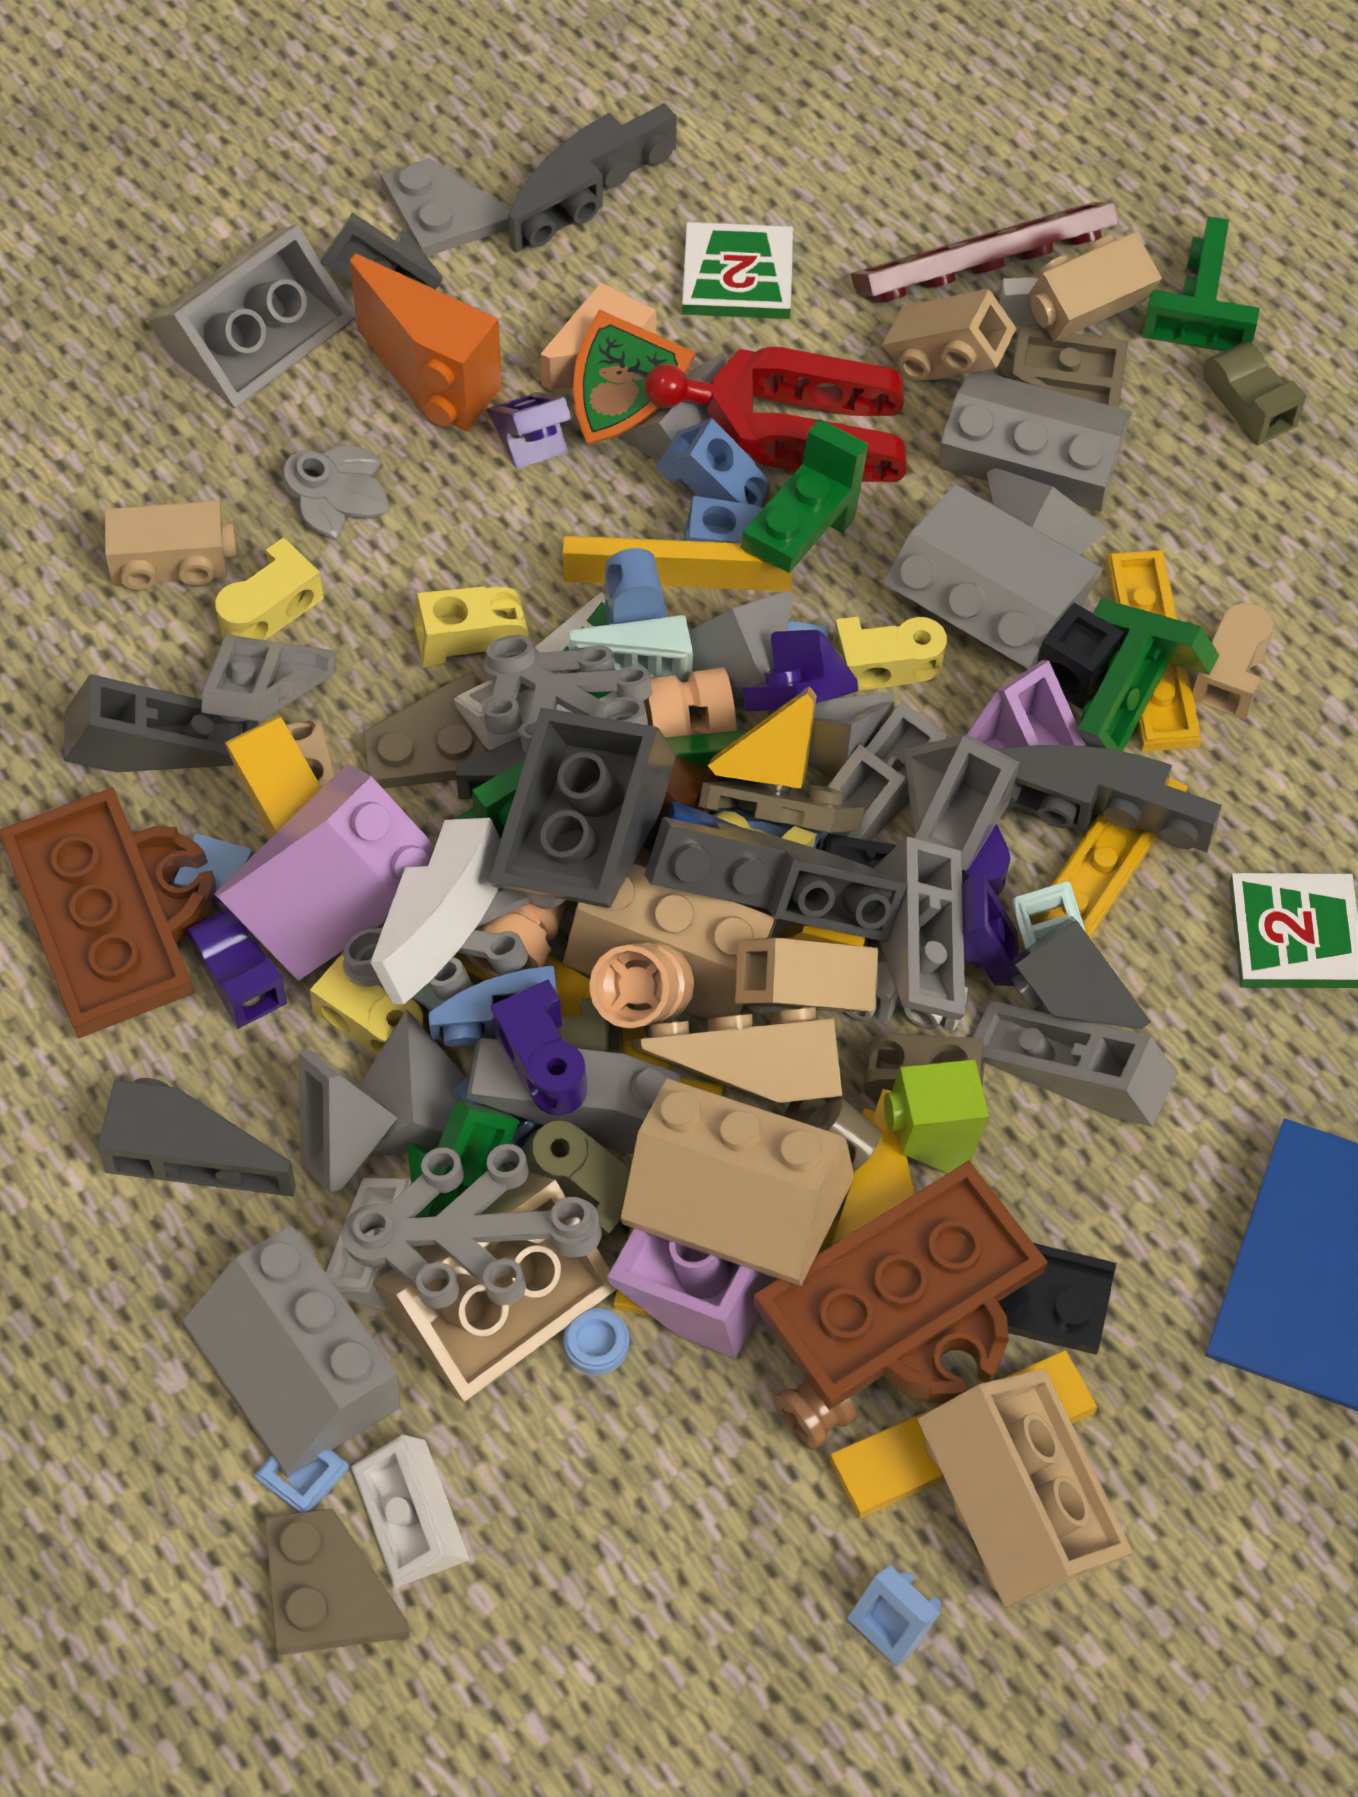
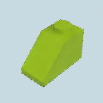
M976 1060L900 1067L891 1093H886L884 1096V1115L888 1130L890 1132L897 1131L903 1155L946 1173L953 1171L967 1161L971 1162L989 1119Z

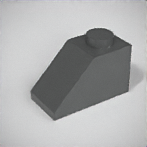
M1073 916L1012 959L1020 973L1013 977L1011 981L1032 1009L1044 1003L1052 1016L1140 1030L1151 1023Z

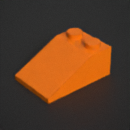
M355 253L350 259L357 330L419 409L424 411L425 415L433 423L441 427L454 425L468 432L502 388L499 319Z

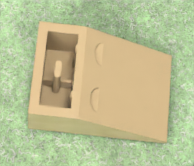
M816 1007L770 1012L771 1025L753 1027L752 1014L707 1019L708 1032L699 1033L689 1032L688 1021L646 1025V1038L631 1040L632 1049L762 1101L781 1103L842 1096L834 1018L817 1020Z

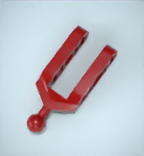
M773 346L762 348L756 352L739 349L717 373L711 383L687 379V376L680 368L672 364H660L647 374L644 384L647 398L654 405L662 409L674 408L682 401L707 405V411L710 416L756 462L792 471H797L803 464L807 433L818 420L785 413L753 412V395L770 401L851 416H895L903 409L904 405L903 379L896 370ZM833 384L834 386L824 387L818 385ZM825 421L869 444L862 482H898L906 475V445L899 436L887 432Z

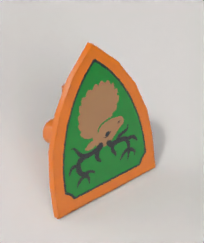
M599 309L585 335L576 358L573 380L576 416L587 445L620 436L646 421L660 408L654 405L646 396L644 384L647 374L660 364H672L686 374L696 353Z

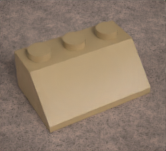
M635 860L610 908L578 903L563 965L591 975L599 958L612 948L648 942L671 945L681 952L690 964L695 982L692 999L684 1011L705 1020L742 1015L745 1004H735L738 940L771 938L778 920L768 910L761 907L652 885L644 876L648 864Z
M666 1078L638 1131L621 1214L622 1223L637 1230L802 1286L854 1179L847 1139L845 1136Z
M529 1172L526 1181L521 1186L504 1192L481 1214L550 1211L558 1201L566 1198L556 1180ZM578 1217L570 1218L562 1224L568 1226L576 1225L580 1222V1219ZM549 1239L478 1243L496 1259H512L521 1266L526 1282V1290L522 1298L511 1305H498L492 1302L487 1296L485 1286L437 1245H425L416 1252L428 1263L443 1262L450 1265L455 1271L459 1284V1295L450 1306L442 1309H433L426 1306L420 1298L418 1289L394 1268L372 1284L401 1330L458 1399L465 1402L571 1324L576 1317L590 1310L616 1290L608 1281L607 1276L611 1270L597 1247L585 1256L572 1258L556 1252ZM511 1276L500 1277L495 1281L494 1286L499 1288L508 1287L515 1281V1278ZM435 1280L428 1285L427 1289L430 1291H440L447 1286L448 1281Z
M1046 1369L978 1384L917 1418L926 1437L925 1445L927 1452L933 1462L941 1469L953 1495L957 1517L963 1526L969 1530L983 1560L985 1577L992 1589L998 1593L1004 1608L1035 1598L1133 1554Z

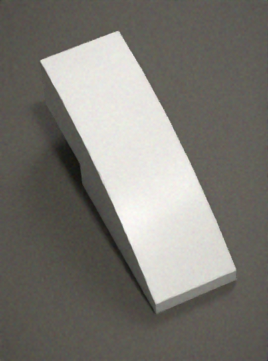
M491 818L444 820L429 865L405 867L370 962L393 1005L408 1002L437 975L471 935L498 892L499 887H494L488 882L501 842Z

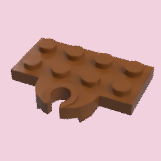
M114 787L0 829V835L78 1039L195 993L176 943L188 936L187 928L205 920L210 915L215 900L216 880L211 870L199 873L197 878L185 887H173L168 883L170 878L179 871L180 867L187 866L198 869L208 863L204 850L197 843L178 833L177 827L154 826L132 834Z
M967 1161L816 1255L802 1286L778 1279L755 1293L752 1305L828 1410H831L882 1376H885L904 1394L927 1403H946L966 1392L969 1388L964 1378L949 1373L943 1367L941 1357L949 1351H964L974 1358L977 1364V1377L984 1383L991 1382L996 1376L1009 1340L1007 1316L998 1302L1044 1273L1048 1262L972 1163Z

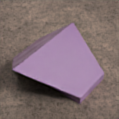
M1047 660L1040 661L998 689L966 734L995 750L1034 745L1087 746L1082 735L1077 730L1078 725L1052 666Z

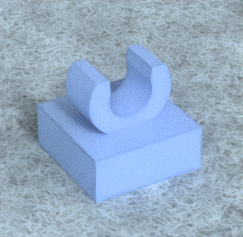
M889 1565L874 1577L847 1619L897 1667L915 1651L941 1613L938 1611L941 1607V1601L936 1596L928 1601L911 1585L916 1578L911 1572L899 1573Z

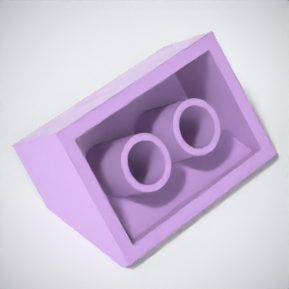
M635 1228L607 1276L612 1286L677 1336L735 1359L759 1315L752 1305L754 1294L777 1280V1278Z

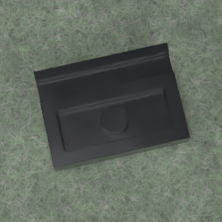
M1033 1243L1048 1263L1044 1273L998 1302L1007 1316L1008 1333L1097 1355L1117 1263Z

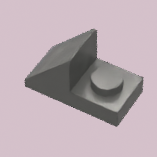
M353 212L321 260L322 264L351 283L350 259L355 253L435 290L443 278L406 231L402 229L396 239L393 240Z

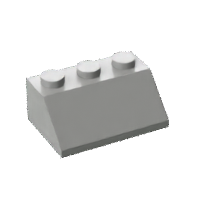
M296 224L270 231L151 317L149 321L173 358L230 406L236 408L353 321L356 316L321 263L301 228Z
M982 371L972 372L968 374L957 392L942 437L940 469L988 481L987 472L998 468L1052 486L1076 505L1101 512L1129 426L1132 411Z
M955 484L910 532L883 584L1025 668L1030 669L1038 663L1042 641L1074 603L1081 607L1083 606L1103 567L959 484Z
M292 1225L235 1257L183 1319L184 1328L269 1453L275 1458L286 1478L318 1459L317 1455L329 1449L333 1450L400 1409L398 1373Z

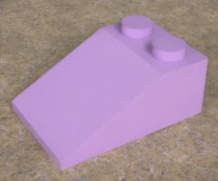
M347 763L214 895L276 960L299 981L342 952L346 943L353 935L364 929L377 928L384 923L405 867L428 866L435 845L371 775Z

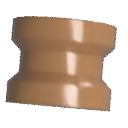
M805 1377L804 1383L798 1388L784 1389L774 1397V1403L780 1417L810 1450H817L826 1443L827 1432L835 1426H847L857 1418V1411L850 1397L831 1410H828Z

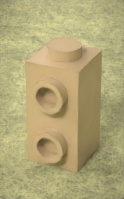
M1133 232L1116 240L1113 234L1107 235L1091 244L1085 250L1086 254L1070 260L1068 255L1060 256L1048 262L1039 270L1040 278L1028 294L1030 308L1036 322L1041 327H1046L1053 342L1144 302L1156 288L1162 277L1137 232Z
M984 289L902 306L882 346L906 379L914 382H923L997 368L1017 328L990 289Z
M220 500L105 509V556L112 585H124L130 589L142 590L150 588L156 582L183 581L189 585H203L210 582L213 578L227 577V558L237 557V540L234 523H224Z
M783 938L738 940L735 1004L794 1009L816 1007L817 1011L829 1012L875 1011L876 991L879 984L877 971L878 948Z

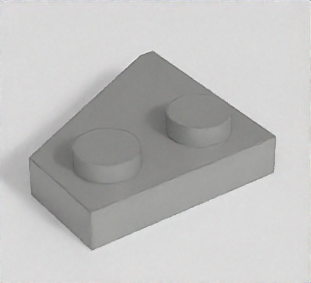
M430 158L381 174L382 186L409 235L427 257L509 229V207Z
M225 635L202 692L201 713L220 715L226 720L235 722L246 720L262 721L330 678L335 669L336 651Z

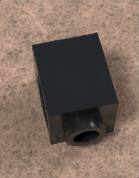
M1074 603L1042 641L1038 663L1042 660L1050 662L1066 700L1083 710L1088 701L1095 696L1107 674L1109 660L1112 654L1120 648L1124 632Z

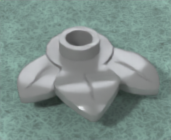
M338 445L323 454L312 450H302L292 454L284 464L282 480L287 493L292 499L299 502L300 514L304 522L311 529L326 537L336 539L339 536L344 525L345 516L375 518L389 511L385 491L379 482L372 477L379 469L382 461L377 455L365 448L353 445ZM305 472L316 474L319 477L308 476Z

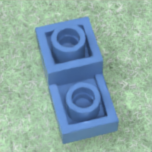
M554 966L530 968L507 973L476 984L447 999L429 1012L431 1039L444 1038L445 1045L461 1047L475 1045L482 1038V1035L494 1034L490 1006L549 979L556 991Z

